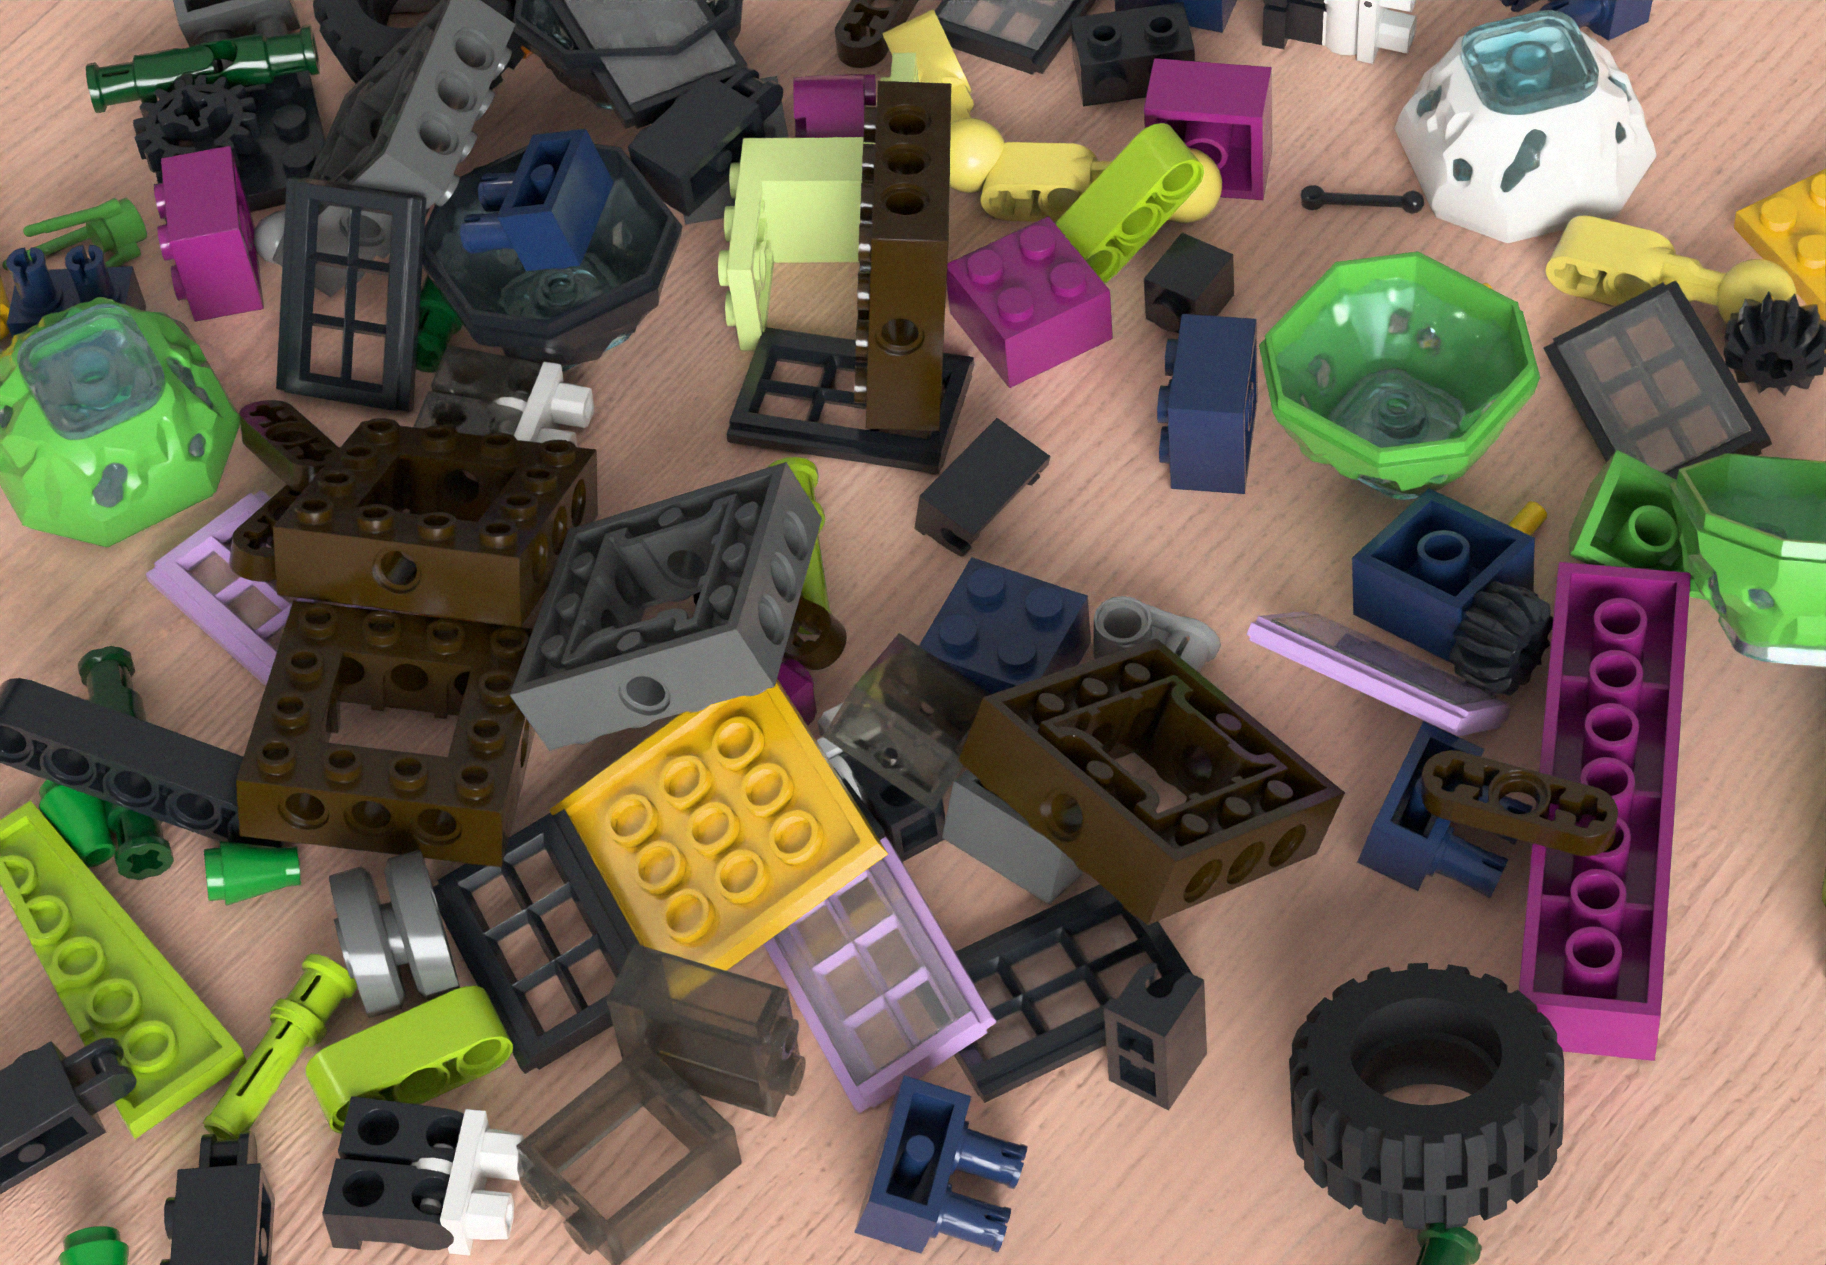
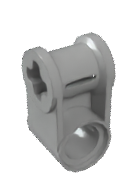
M1112 597L1102 602L1094 615V659L1157 638L1200 673L1205 662L1213 660L1221 647L1219 637L1205 623L1194 618L1175 615L1142 603L1132 597Z

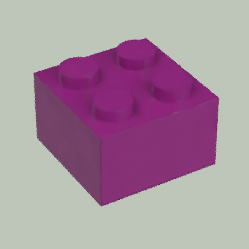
M1154 58L1144 105L1145 128L1153 124H1168L1188 148H1194L1207 154L1215 162L1221 174L1222 192L1220 197L1264 201L1272 156V67Z
M231 146L161 158L163 183L154 184V194L159 216L161 219L166 218L167 224L157 226L164 260L174 259L176 265L171 266V277L177 300H188L195 322L264 309L258 252L253 242L255 225Z
M1049 216L947 264V291L950 314L1009 388L1113 339L1109 288Z

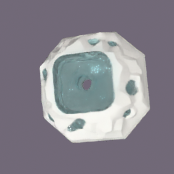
M1553 10L1537 11L1495 22H1488L1470 29L1464 36L1458 37L1452 48L1443 58L1424 73L1413 96L1401 111L1394 128L1435 217L1505 243L1565 230L1569 221L1577 216L1586 215L1605 220L1616 218L1657 156L1653 140L1645 122L1642 106L1632 88L1628 75L1621 72L1611 53L1606 48L1579 30L1576 22L1571 17Z

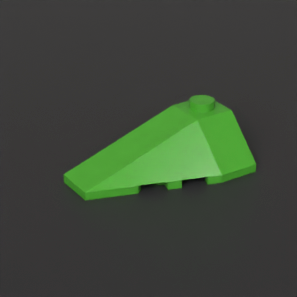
M1616 450L1587 489L1569 531V555L1592 565L1688 572L1683 565L1682 546L1678 537L1677 516L1670 494V484L1677 482V480ZM1691 575L1689 597L1706 600L1700 593L1694 577ZM1764 599L1766 601L1773 602V600Z

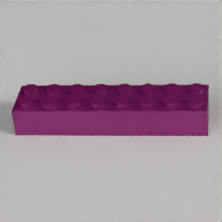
M1559 562L1539 772L1599 788L1614 799L1618 808L1615 839L1606 851L1598 855L1578 856L1532 843L1519 991L1538 1007L1537 1013L1541 1012L1549 1019L1557 1032V1043L1563 1048V1052L1655 1061L1662 1005L1691 574L1688 572ZM1550 803L1548 820L1555 821V811L1559 809V805ZM1583 814L1581 820L1576 822V825L1581 828H1588L1591 821L1595 820V817Z

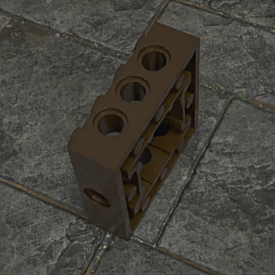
M878 81L877 106L865 105L863 142L875 144H863L860 203L861 223L859 225L858 252L860 271L858 272L857 287L858 319L856 324L855 357L856 362H867L868 365L855 366L854 403H866L865 428L939 431L949 244L951 83Z
M388 418L362 421L273 526L277 595L521 627L548 589L568 530L594 522L598 516L597 449L576 447L570 441L559 439L543 443L517 440L514 435L503 432L489 433L484 436L458 433L455 428L445 425H435L427 428L400 426L398 422ZM462 470L471 473L477 481L471 480ZM409 509L410 513H403V511ZM401 552L406 553L413 561L408 560Z
M293 600L236 778L240 836L402 855L421 849L423 857L427 859L502 868L535 735L534 728L510 696L533 629ZM340 702L371 705V710L384 711L385 707L430 712L434 713V718L447 719L448 715L459 716L448 757L329 743L331 733H338L341 725Z
M1157 638L983 697L958 759L964 767L981 781L986 789L997 794L1027 820L1032 829L1049 839L1074 861L1078 869L1095 879L1118 899L1129 913L1140 918L1146 925H1150L1316 855L1345 794L1337 785ZM1136 753L1155 769L1157 775L1163 781L1174 785L1187 796L1185 803L1157 813L1156 810L1160 798L1155 789L1143 778L1136 779L1115 760Z

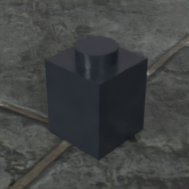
M1181 233L1144 278L1146 319L1154 322L1166 331L1179 333L1182 314L1218 316L1234 296L1233 254Z

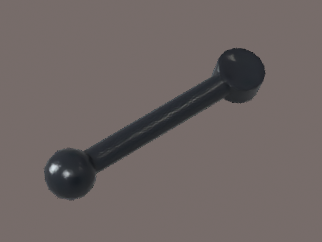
M1310 185L1301 191L1302 206L1308 210H1317L1324 204L1400 207L1407 213L1414 214L1421 211L1424 206L1423 196L1414 190L1406 192L1403 196L1324 192L1319 186Z

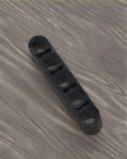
M12 678L1 684V764L219 842L226 841L274 847L283 846L285 841L240 836L236 778L243 756L32 680Z

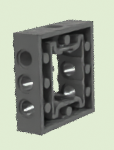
M441 0L345 94L308 178L418 195L417 197L427 198L426 215L434 203L440 207L443 206L452 196L459 183L460 177L454 173L457 164L466 158L477 140L478 134L472 131L475 121H478L484 115L494 99L495 92L489 88L492 80L500 75L512 55V50L506 46L515 23L481 0ZM319 204L316 252L347 256L350 209ZM361 211L359 259L373 260L376 256L384 259L389 255L392 215ZM284 234L272 258L274 262L281 266L283 264ZM316 265L314 287L332 297L345 285L346 269ZM357 271V283L365 275V272Z
M787 462L568 530L510 693L516 705L549 751L575 743H589L599 736L631 727L642 728L659 719L684 712H698L715 703L740 696H755L768 688L775 687L822 520ZM701 592L693 618L691 619L684 609L675 608L659 612L657 617L642 621L645 609L668 601L680 602L688 599L695 593Z

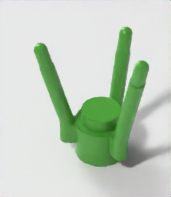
M113 198L99 206L43 220L39 223L27 225L23 229L25 236L32 237L86 223V226L38 245L35 248L41 249L46 257L90 238L93 245L100 247L103 254L108 251L115 254L105 263L106 267H121L124 263L140 256L141 252L136 243L147 238L144 222L135 206L127 198L119 201ZM30 249L26 250L29 260L32 261L30 256ZM5 260L2 266L5 270L8 271Z

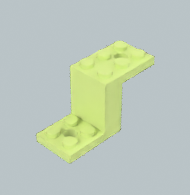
M893 53L891 77H881L880 81L919 82L916 53ZM863 137L743 138L740 163H731L730 194L731 198H736L735 206H726L724 211V235L726 242H730L729 250H720L718 257L720 286H729L730 291L726 292L725 298L727 326H736L740 351H755L760 336L767 327L774 263L860 262L858 261L859 225L861 223L860 203L863 144L875 143L863 142Z

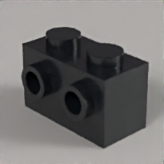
M1184 2L1070 18L1073 61L1083 106L1146 98L1154 58L1195 61V49Z

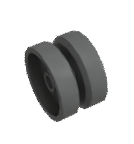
M421 849L388 858L384 874L391 901L381 904L373 877L362 866L329 875L331 892L338 918H334L340 947L349 976L356 980L369 1018L402 1009L406 993L399 965L409 963L417 990L427 1001L460 988L443 921Z

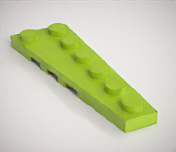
M31 800L0 820V886L84 1046L102 1038H115L120 1042L124 1051L121 1063L123 1066H128L133 1070L137 1083L128 1095L114 1102L128 1131L136 1139L245 1064L247 1060L243 1050Z

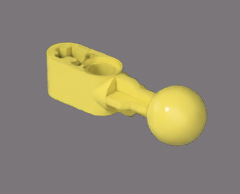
M934 9L882 34L892 56L893 53H916L919 82L952 84L950 187L961 192L975 193L982 191L985 178L998 161L1005 141L1000 132L990 123L971 117L970 112L974 106L970 95L972 90Z
M1006 142L998 161L985 178L980 199L981 205L989 215L1000 220L1037 222L1049 216L1053 222H1057L1112 161H1098L1096 155L1090 149L1074 143ZM1194 148L1189 149L1204 166V176L1197 189L1168 219L1173 222L1191 223L1206 217L1216 207L1221 196L1222 178L1217 165L1207 154Z
M1586 215L1577 216L1569 221L1546 265L1547 278L1558 290L1569 295L1612 306H1618L1663 282L1667 285L1676 280L1689 303L1698 301L1718 306L1719 313L1726 324L1730 320L1731 313L1739 312L1745 298L1762 303L1769 291L1777 300L1785 301L1793 294H1796L1794 282L1788 272L1772 261L1764 259L1746 260L1732 267L1727 273L1705 269L1697 259L1676 255L1671 242L1657 232Z

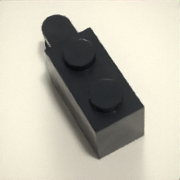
M749 66L741 68L725 84L706 74L690 90L681 93L674 104L652 125L643 128L636 135L634 141L628 146L630 159L664 203L689 217L729 180L731 163H740L743 138H765L763 122L780 105L783 98V87L772 80L766 83L761 81L759 73Z
M102 1038L96 1040L68 1057L50 1041L37 1050L28 1051L20 1055L11 1065L0 1070V1194L106 1133L97 1112L128 1095L137 1083L133 1070L128 1066H123L121 1063L124 1051L117 1039Z
M253 1131L240 1132L238 1139L217 1140L215 1134L202 1135L199 1168L177 1170L175 1197H168L164 1206L165 1230L168 1239L172 1240L170 1259H162L160 1265H271L275 1197L261 1163H257V1145Z

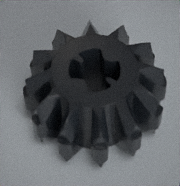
M1769 291L1762 303L1745 298L1739 312L1731 313L1730 320L1727 322L1725 329L1723 355L1727 367L1734 369L1737 383L1754 381L1759 394L1766 388L1771 387L1777 388L1786 396L1792 385L1802 389H1809L1815 376L1823 375L1824 367H1826V320L1820 319L1817 304L1799 306L1796 294H1793L1785 301L1777 300Z
M1494 581L1486 587L1484 592L1479 591L1476 593L1472 606L1468 611L1462 612L1463 620L1460 627L1453 632L1456 643L1450 651V660L1454 662L1455 674L1466 679L1467 684L1482 691L1488 690L1492 693L1511 696L1519 689L1520 685L1525 686L1529 683L1533 670L1537 665H1542L1541 657L1544 650L1551 645L1548 635L1553 628V617L1550 616V604L1538 598V594L1521 586L1517 587L1512 584Z

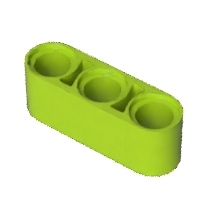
M1165 123L1153 124L1136 135L1055 224L1105 284L1128 263L1197 189L1204 176V166L1170 125Z
M464 986L325 1047L309 1060L305 1068L306 1077L330 1128L334 1132L342 1134L351 1096L420 1105L501 1067L512 1054L513 1043L487 992L478 986Z

